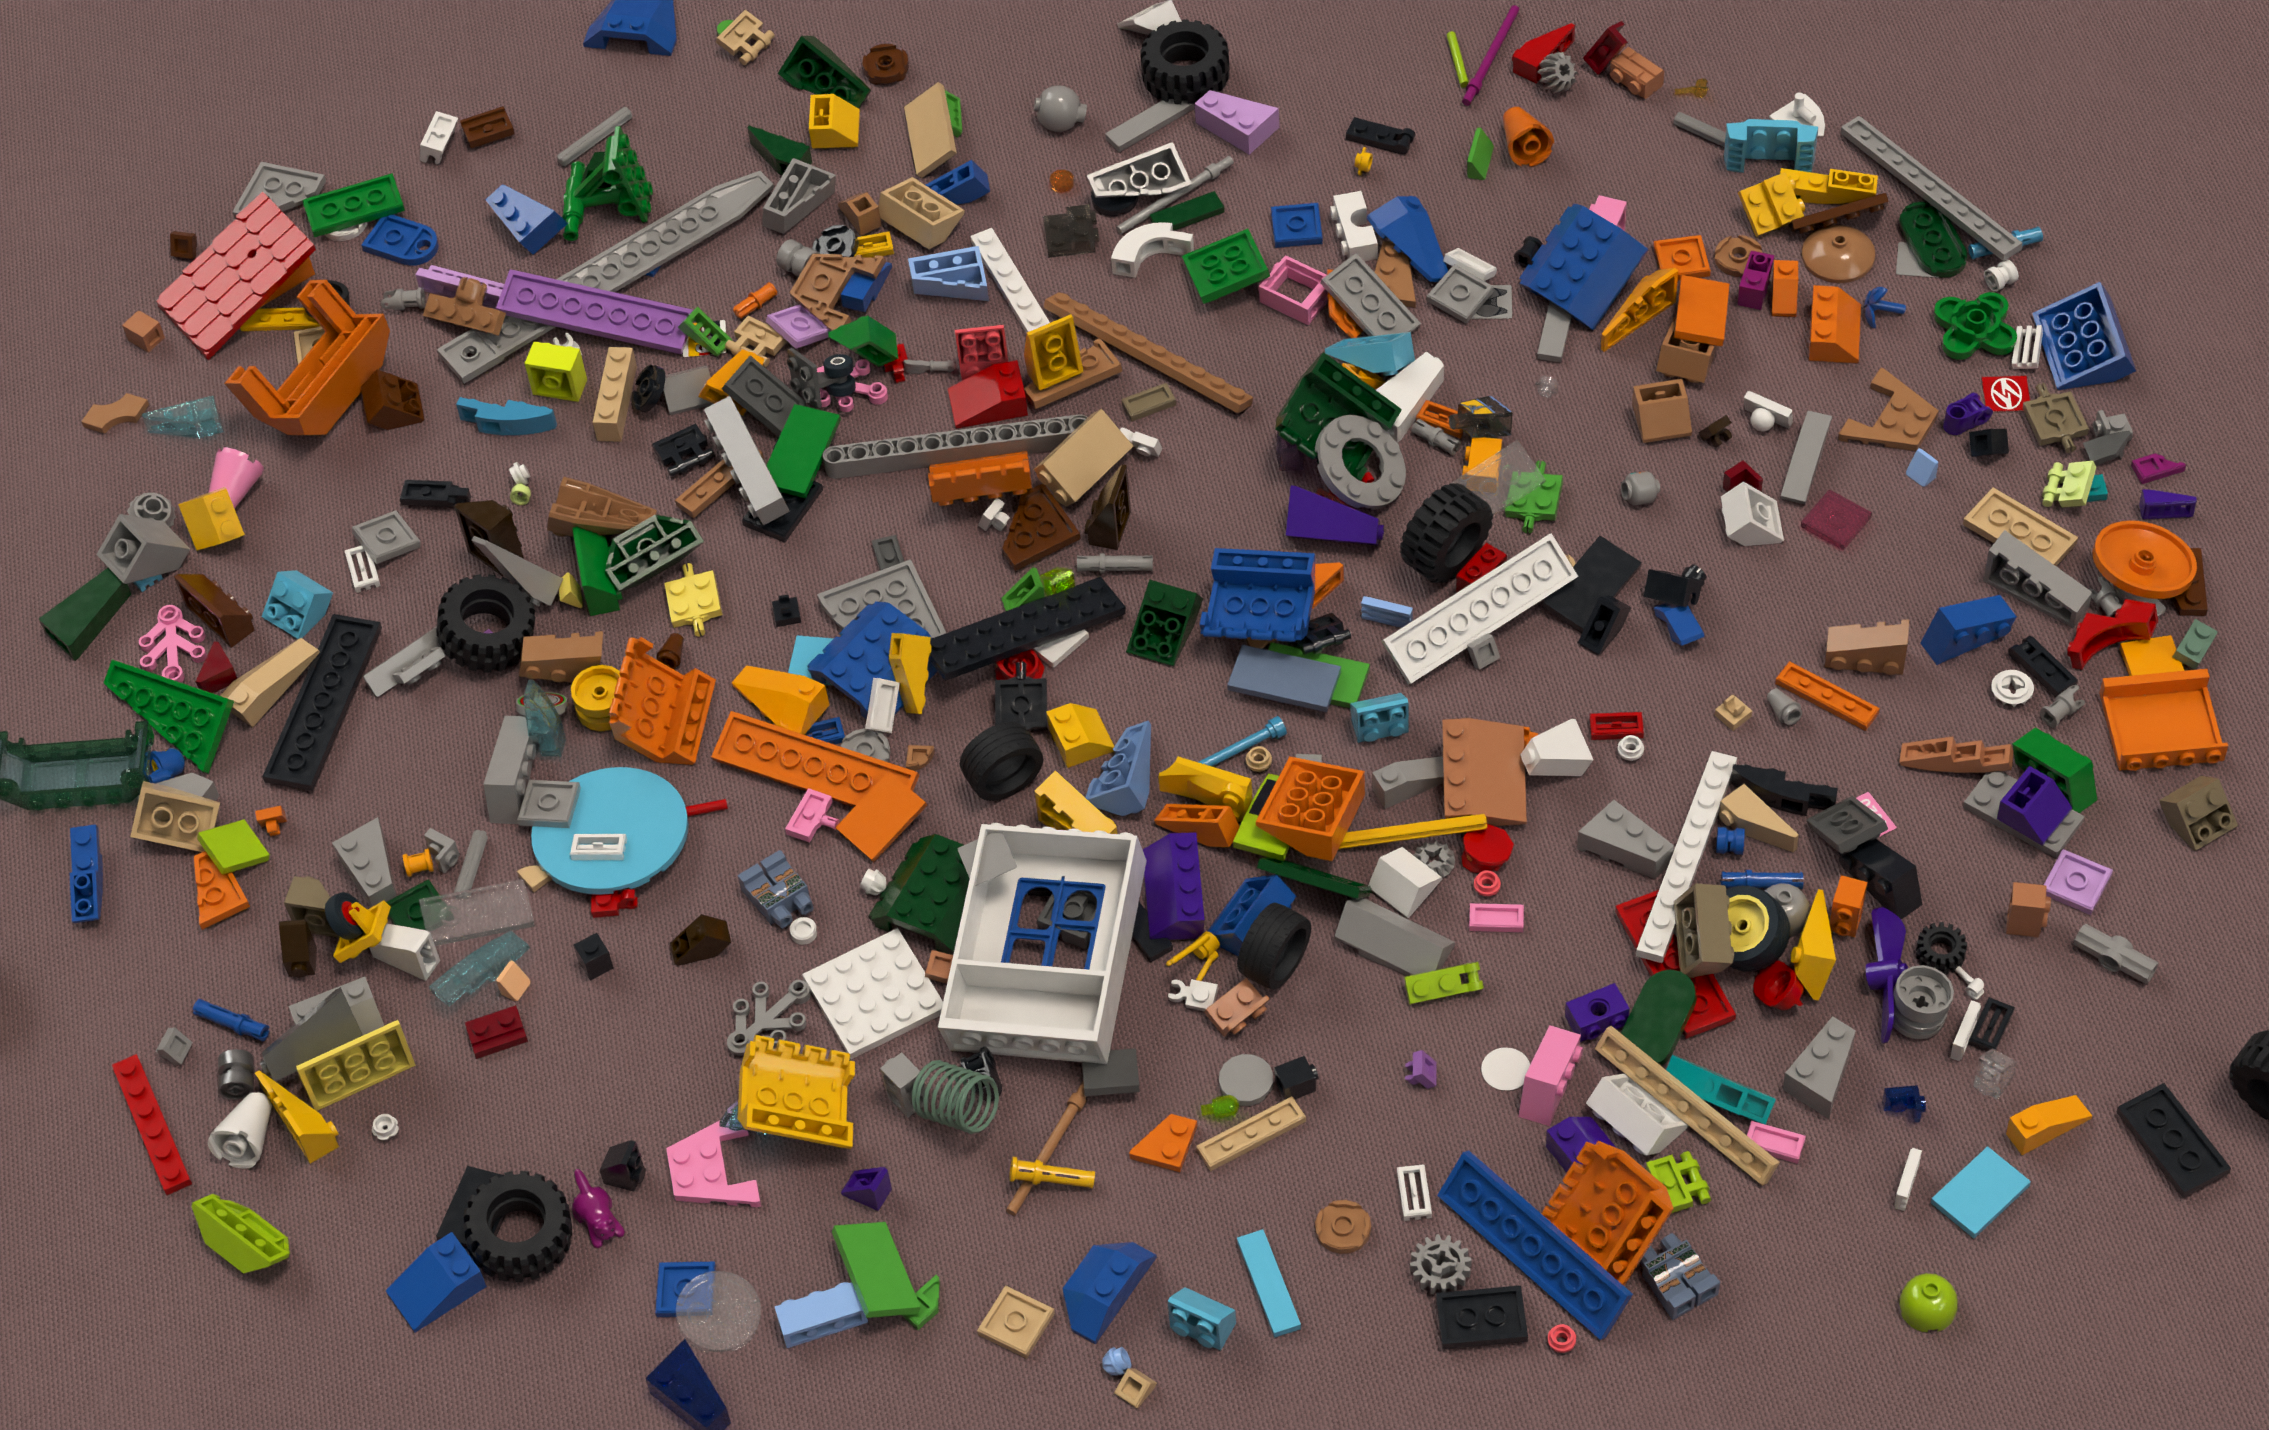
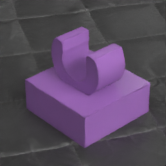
M1423 1050L1414 1052L1413 1061L1405 1064V1067L1413 1072V1074L1405 1076V1080L1412 1085L1420 1082L1427 1089L1435 1087L1437 1062Z

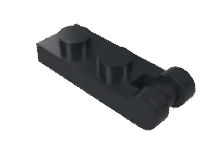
M1356 117L1353 118L1346 132V140L1402 155L1408 152L1410 148L1409 143H1412L1416 136L1415 132L1410 128L1402 130Z
M2033 636L2026 637L2022 640V644H2015L2008 649L2010 657L2023 665L2053 696L2057 697L2068 687L2077 685L2078 679Z

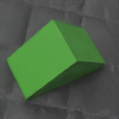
M1031 568L1001 598L1006 611L1045 597L1037 568Z

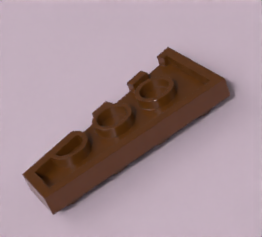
M1882 193L1791 221L1794 232L1799 231L1800 234L1808 233L1814 230V226L1823 224V227L1837 224V220L1844 218L1852 220L1860 217L1863 213L1882 211L1887 207L1889 201L1887 194Z

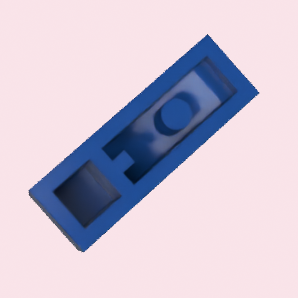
M973 160L926 184L927 187L956 205L970 203L990 192L988 175Z

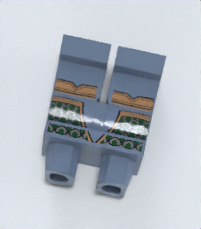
M781 850L760 861L761 867L757 863L737 875L741 891L766 917L770 925L776 923L781 928H784L793 921L791 912L798 909L802 915H806L814 909L807 885L789 865Z
M1673 1233L1660 1241V1246L1665 1252L1657 1255L1650 1246L1640 1261L1643 1267L1642 1277L1648 1282L1672 1320L1694 1309V1304L1699 1306L1719 1293L1720 1281L1714 1274L1711 1275L1697 1253L1691 1249L1690 1243L1687 1240L1681 1242Z

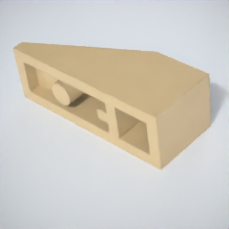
M1745 784L1720 801L1719 816L1726 826H1731L1734 830L1736 828H1745V835L1791 852L1797 850L1799 834Z

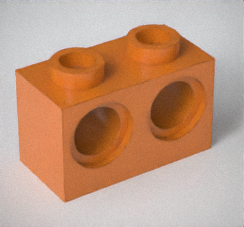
M1841 875L1832 904L1830 929L1832 932L1841 936H1856L1864 909L1868 882Z

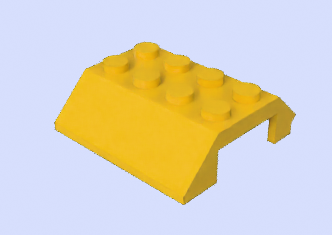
M754 1035L753 1041L746 1045L739 1076L737 1119L744 1129L851 1149L853 1147V1123L847 1122V1089L855 1076V1061H849L850 1053L830 1050L828 1059H825L827 1053L825 1048L804 1045L802 1054H799L800 1043L779 1039L776 1049H773L774 1038Z

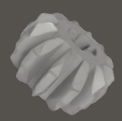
M1563 52L1552 53L1544 57V60L1539 63L1541 69L1537 73L1542 76L1539 82L1545 83V89H1551L1552 93L1564 92L1569 90L1571 85L1576 82L1574 76L1578 72L1574 70L1576 63L1570 62L1571 56H1565Z

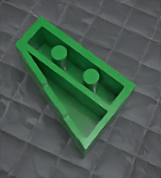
M2036 727L2012 743L2015 763L2024 772L2031 766L2052 778L2072 806V810L2081 813L2097 801L2093 763L2087 756L2079 754L2070 746L2059 742L2050 734L2044 733Z

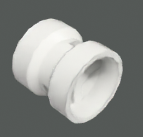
M2008 259L2000 262L1998 267H1990L1984 271L1986 284L1994 292L2003 289L2005 284L2016 282L2019 278L2017 268Z

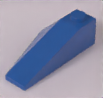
M1397 196L1368 214L1367 220L1377 234L1383 239L1388 237L1395 244L1394 249L1398 253L1403 252L1411 258L1410 264L1430 282H1439L1448 272L1428 213L1416 196Z

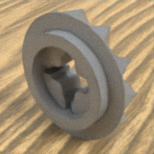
M1437 840L1429 844L1425 841L1423 846L1416 848L1413 855L1442 878L1447 876L1455 866L1454 851L1448 848L1447 843L1442 845ZM1439 854V861L1434 860L1429 863V856L1435 857Z

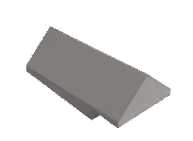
M1353 898L1346 901L1334 936L1335 940L1359 949L1360 956L1407 976L1441 969L1455 946L1454 941L1365 898Z

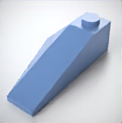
M1149 720L1125 729L1113 748L1115 754L1109 761H1104L1102 764V774L1099 778H1093L1089 784L1085 798L1096 808L1120 816L1138 813L1145 809L1150 789L1151 723Z

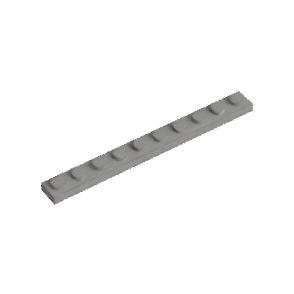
M1858 116L1841 127V134L2002 261L2007 260L2022 250L2021 241L1863 118Z

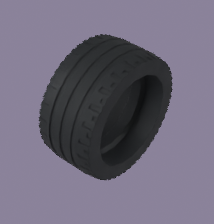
M1004 722L984 730L972 739L963 750L959 764L964 777L976 794L983 800L995 801L1010 797L1024 789L1040 772L1044 759L1038 744L1022 724Z
M1278 903L1269 904L1256 917L1244 938L1237 959L1238 971L1266 988L1275 990L1281 987L1293 974L1305 953L1311 936L1312 925L1310 920Z

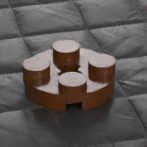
M879 44L870 49L871 52L867 56L866 54L863 56V71L866 77L869 78L870 83L874 85L886 84L895 81L900 82L906 78V72L909 68L908 56L905 50L897 49L896 45Z

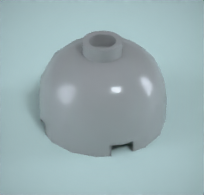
M1784 883L1772 885L1764 890L1778 901L1785 910L1790 922V937L1800 934L1810 911L1806 895L1799 888Z

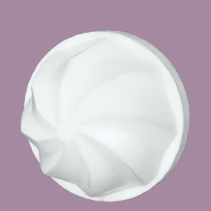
M868 869L862 879L860 888L864 889L866 894L878 895L886 889V877L877 869L875 871Z

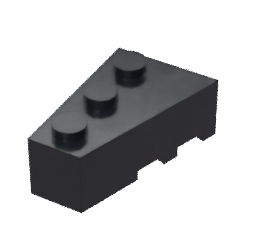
M1867 840L1851 852H1844L1842 854L1839 852V863L1842 868L1848 871L1855 879L1868 882L1866 890L1884 908L1897 915L1900 919H1903L1923 905L1916 865L1879 840Z

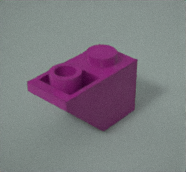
M1756 251L1750 252L1739 285V306L1762 310L1775 255Z

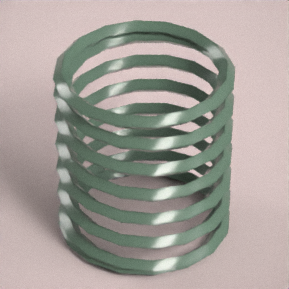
M941 1060L931 1061L925 1065L913 1084L912 1103L918 1116L942 1125L945 1124L957 1130L960 1129L969 1134H976L984 1130L993 1120L998 1108L999 1093L993 1078ZM941 1068L937 1070L927 1084L923 1098V1112L920 1106L921 1088L929 1074L935 1069ZM946 1071L937 1082L931 1099L932 1112L930 1113L927 1104L929 1090L938 1075ZM948 1077V1082L940 1096L939 1107L935 1109L938 1090L943 1081ZM955 1080L956 1084L952 1089V1082ZM963 1082L964 1087L960 1091V1085ZM983 1082L987 1091L986 1106L979 1121L975 1125L968 1127L980 1112L983 1102ZM977 1083L979 1087L978 1104L970 1120L965 1123L964 1120L971 1112L975 1101V1084ZM990 1083L992 1088L994 1089L995 1094L994 1106L987 1121L981 1127H979L986 1118L990 1108ZM971 1089V1099L968 1108L963 1115V1108L967 1099V1094ZM947 1105V1112L943 1113V1110ZM954 1107H955V1110H954L955 1114H954L953 1116H951V1112H952V1110H953Z

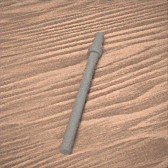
M1227 156L1218 163H1212L1205 167L1204 172L1190 180L1191 186L1165 195L1116 226L1118 233H1125L1150 217V214L1158 212L1205 181L1215 179L1220 175L1221 171L1234 164L1233 159Z

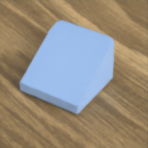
M1919 448L1907 468L1906 475L1922 487H1925L1936 478L1938 461Z

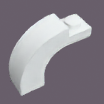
M1152 223L1140 226L1127 233L1116 245L1111 257L1112 274L1136 278L1141 263L1151 255L1169 253L1182 256L1194 251L1193 234L1173 231L1172 223Z

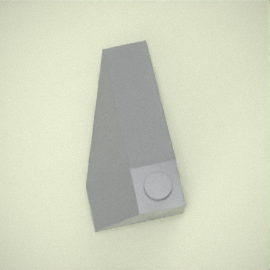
M476 536L473 537L472 541L510 580L511 584L516 583L522 587V592L525 591L529 595L531 603L539 607L541 603L551 606L563 578L489 541Z

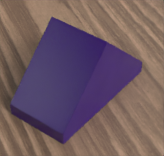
M885 1167L854 1171L841 1194L879 1211L892 1190L888 1170Z

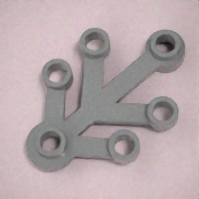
M803 980L793 981L788 988L789 992L767 1012V998L770 994L769 987L765 982L755 983L752 988L756 998L755 1022L747 1029L746 1016L750 1013L749 1003L745 999L736 1000L733 1003V1010L736 1015V1029L727 1039L728 1049L737 1056H744L747 1043L749 1044L750 1041H753L754 1035H758L763 1030H775L770 1036L765 1037L774 1039L782 1037V1040L787 1041L785 1032L782 1031L783 1029L803 1030L807 1025L804 1014L796 1012L790 1018L777 1017L793 1003L804 1004L810 999L811 992L807 982ZM798 988H803L801 991H795ZM759 989H765L763 993H757ZM740 1006L746 1007L743 1010H738V1007ZM796 1020H802L799 1024L794 1023ZM774 1041V1048H776L778 1041Z

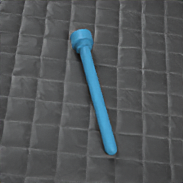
M1276 716L1268 720V724L1265 725L1264 729L1198 763L1212 767L1269 737L1271 739L1283 737L1287 734L1286 727L1281 718Z

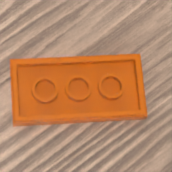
M1682 275L1674 338L1723 346L1730 284Z

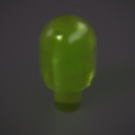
M1233 1095L1218 1096L1212 1099V1103L1200 1105L1202 1116L1214 1114L1215 1118L1234 1116L1239 1110V1101Z

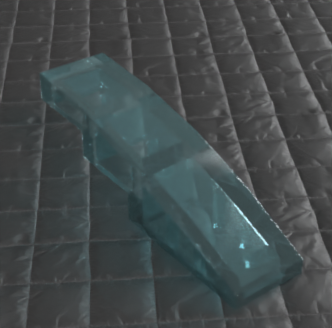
M509 931L469 954L432 983L429 989L432 994L450 1007L465 992L471 995L487 979L492 983L499 977L509 961L515 962L530 946L515 933Z

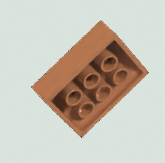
M1472 718L1442 720L1445 819L1485 814L1487 824L1493 826L1527 824L1525 765L1520 755L1524 750V727Z

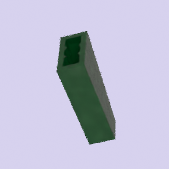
M108 567L41 616L39 621L45 634L76 661L130 597L131 591L128 584L123 583Z

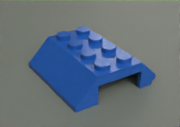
M1574 203L1572 207H1567L1559 219L1561 223L1554 226L1545 240L1547 242L1546 245H1541L1532 259L1533 264H1528L1519 278L1521 280L1519 284L1533 294H1539L1567 311L1574 319L1594 331L1649 249L1623 229L1588 208Z
M1215 548L1211 565L1214 582L1208 612H1202L1199 624L1201 634L1204 637L1226 636V638L1238 639L1251 637V639L1255 640L1276 639L1277 641L1289 642L1302 640L1308 632L1315 594V553Z
M875 601L873 605L868 604L856 616L858 620H852L839 633L841 637H835L822 650L824 654H818L807 665L811 678L822 684H825L827 680L860 706L861 716L866 720L873 678L896 682L889 661L891 633L931 637L928 631L888 602ZM929 659L927 667L929 675L927 682L937 672L936 668L933 666ZM899 691L895 714L904 706Z

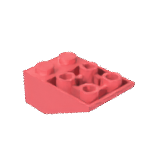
M1004 325L955 330L961 380H965L993 364L1009 362Z

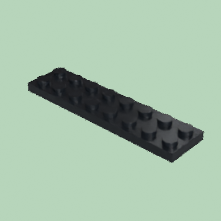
M1098 577L934 637L930 641L932 649L928 659L943 679L947 681L1125 615L1126 607L1103 578Z
M337 614L332 615L318 647L320 653L311 663L262 776L265 783L313 791L382 630L380 622Z

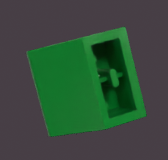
M868 315L859 317L849 324L841 325L837 329L828 332V337L878 367L898 359L896 333Z

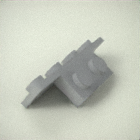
M437 626L363 676V679L376 697L382 695L396 684L407 683L410 685L421 678L419 675L426 669L431 671L441 664L440 659L446 655L444 653L445 650L438 643Z

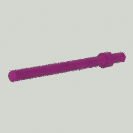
M1511 6L1474 78L1470 79L1467 84V91L1462 99L1464 105L1469 106L1474 96L1480 92L1483 86L1482 81L1519 12L1518 6Z

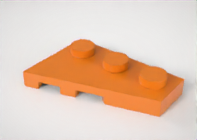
M206 851L194 856L195 879L198 891L197 903L200 915L199 925L201 930L250 907L232 872L222 875Z

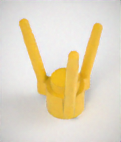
M1205 931L1190 946L1168 960L1166 965L1175 964L1193 951L1200 959L1208 958L1196 980L1202 981L1212 962L1219 957L1216 950L1220 947V942L1212 933Z

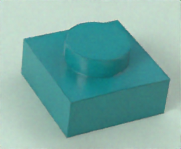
M2103 474L2094 475L2087 502L2107 500L2108 492Z

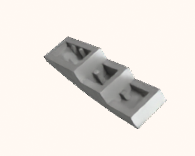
M1813 411L1807 412L1787 472L1781 499L1806 505L1810 487L1813 484L1817 466L1821 460L1832 416Z

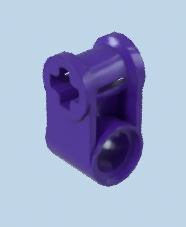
M1971 393L1965 398L1948 405L1943 428L1948 434L1960 435L1969 429L1986 423L1992 416L1993 410L1980 401V396L1977 393Z

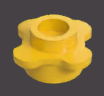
M1363 147L1362 153H1357L1354 166L1358 168V175H1361L1362 171L1369 172L1372 165L1373 154L1367 153L1366 147Z

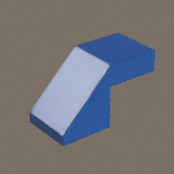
M1666 602L1653 607L1656 617L1666 621L1671 641L1683 646L1705 637L1703 630L1688 606L1683 607Z

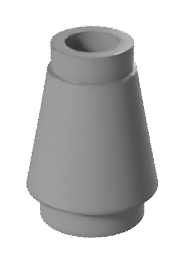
M1778 688L1768 693L1767 700L1781 723L1792 725L1801 718L1802 710L1798 702Z

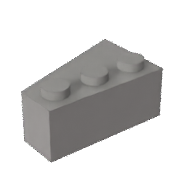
M793 158L763 207L762 226L782 234L786 233L835 193L836 175Z
M1613 800L1578 831L1577 849L1583 852L1586 850L1600 855L1601 859L1617 861L1624 864V868L1656 879L1668 868L1674 852V845L1617 801Z
M1832 1016L1785 1072L1783 1090L1829 1119L1853 1049L1856 1031Z

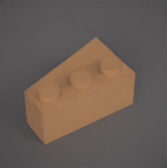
M1909 619L1901 620V624L1886 626L1885 622H1877V627L1862 628L1861 624L1829 627L1825 667L1836 670L1848 669L1861 672L1886 673L1888 675H1903L1908 645Z
M603 631L595 632V636L580 637V633H571V638L556 639V635L523 637L519 676L529 679H546L555 682L573 683L574 678L581 671L591 666L600 665Z

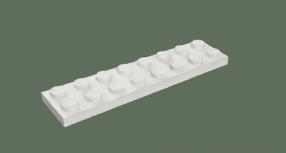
M1550 533L1383 639L1382 643L1407 683L1411 684L1466 649L1468 644L1496 630L1577 578L1578 575L1552 533Z

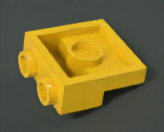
M1786 172L1738 192L1756 237L1791 224V221L1804 217V202L1801 198H1796L1793 191L1796 190L1795 181L1792 176L1788 177Z

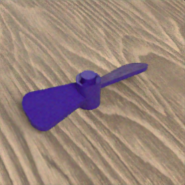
M1880 907L1874 908L1871 913L1878 962L1866 964V978L1870 990L1883 989L1881 1043L1883 1044L1888 1043L1893 1028V987H1895L1898 977L1904 970L1908 969V966L1901 961L1906 935L1905 926L1897 915L1886 908Z

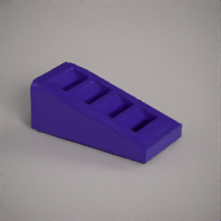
M2144 489L2141 492L2139 502L2142 519L2193 517L2197 499L2194 496Z

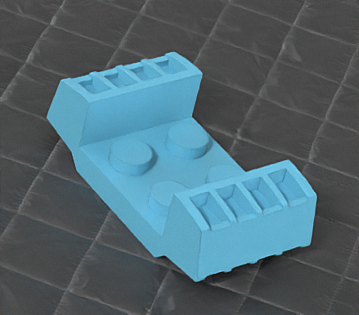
M1748 119L1741 123H1727L1724 148L1726 169L1728 171L1744 173L1745 159L1794 160V170L1812 172L1816 154L1818 127L1803 125L1793 120Z

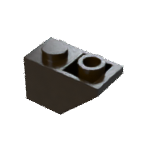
M703 914L696 918L670 942L674 965L681 966L714 958L731 944L727 921Z

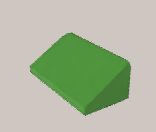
M1479 127L1475 131L1467 161V176L1472 179L1485 180L1494 145L1482 128Z

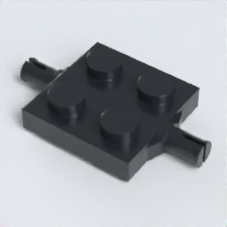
M1017 662L1015 664L1016 677L1008 680H995V725L1004 722H1017L1022 724L1029 732L1048 730L1046 713L1048 711L1047 678L1033 679L1026 677L1027 664L1021 662L1022 671H1020V662Z

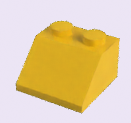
M226 487L178 504L196 551L245 535Z
M1069 703L1046 711L1048 729L1067 768L1114 752V744L1096 709Z

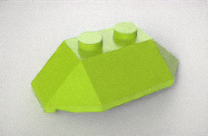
M210 1194L192 1202L191 1207L205 1244L243 1274L269 1267L289 1258L288 1237L250 1208L233 1201L222 1200L220 1196Z

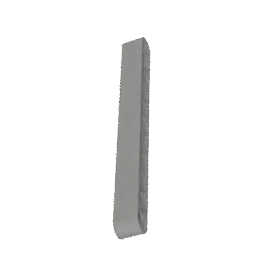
M1070 415L831 446L823 452L825 471L829 477L838 479L924 468L932 464L1027 451L1028 454L1053 451L1088 417L1085 415Z

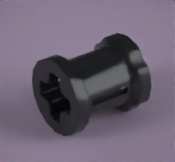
M1527 236L1523 241L1522 248L1514 254V260L1523 268H1526L1528 264H1533L1532 259L1543 244L1538 238Z

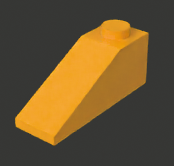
M2077 1095L2036 1104L2009 1118L2006 1135L2021 1155H2024L2092 1119V1115Z

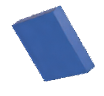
M1318 203L1271 207L1275 248L1323 244Z
M715 1261L659 1263L656 1316H713L716 1276Z

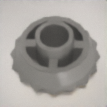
M154 492L143 493L140 496H136L129 503L130 507L127 510L129 516L164 521L169 527L174 525V519L176 518L175 508L171 505V501L161 494Z

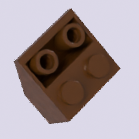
M377 369L361 386L367 422L369 424L391 430L422 423L425 420L417 383Z

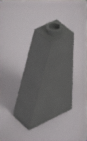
M341 987L333 991L262 1052L264 1060L260 1061V1065L265 1075H271L273 1080L277 1081L296 1072V1066L363 1036Z

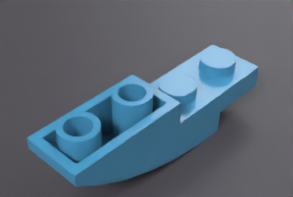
M462 397L456 403L460 420L477 423L478 430L482 433L527 435L552 430L557 426L553 409L545 406L539 407L522 401L508 400L505 407L498 404H489L476 399Z

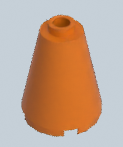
M1512 107L1504 113L1503 123L1508 153L1512 161L1520 166L1522 164L1535 166L1542 163L1552 152L1551 147L1554 144V137L1551 131L1523 108Z

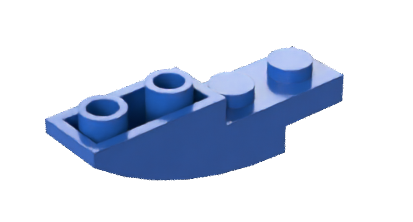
M96 824L70 828L72 923L99 920L103 894V860L99 847V828Z

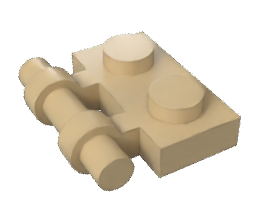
M744 10L717 37L716 43L733 56L738 51H741L743 55L739 58V61L746 65L749 61H754L758 57V53L771 44V40L775 35L771 30H768L765 34L761 32L763 23L747 10ZM751 38L756 40V43L752 46L747 43Z
M747 316L734 331L735 338L738 340L736 342L728 340L725 348L732 351L733 355H736L742 349L753 352L765 358L763 366L767 367L770 359L764 355L769 353L775 356L787 340L771 326ZM750 344L756 348L754 350H750L746 347Z

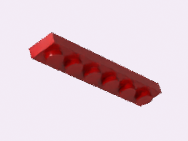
M135 1054L112 1064V1068L166 1196L192 1185L138 1055Z

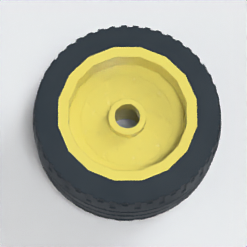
M1742 885L1727 889L1726 895H1728L1730 900L1728 918L1732 924L1730 940L1731 947L1734 949V960L1729 967L1744 972H1755L1771 966L1782 956L1789 943L1791 933L1790 922L1785 910L1770 894L1759 888Z

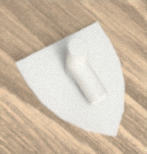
M1796 93L1795 100L1769 115V118L1772 120H1793L1803 125L1817 126V137L1824 136V116L1820 108L1806 94Z

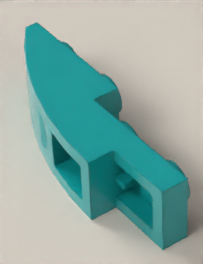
M1673 1054L1666 1068L1670 1074L1701 1099L1766 1125L1776 1098Z

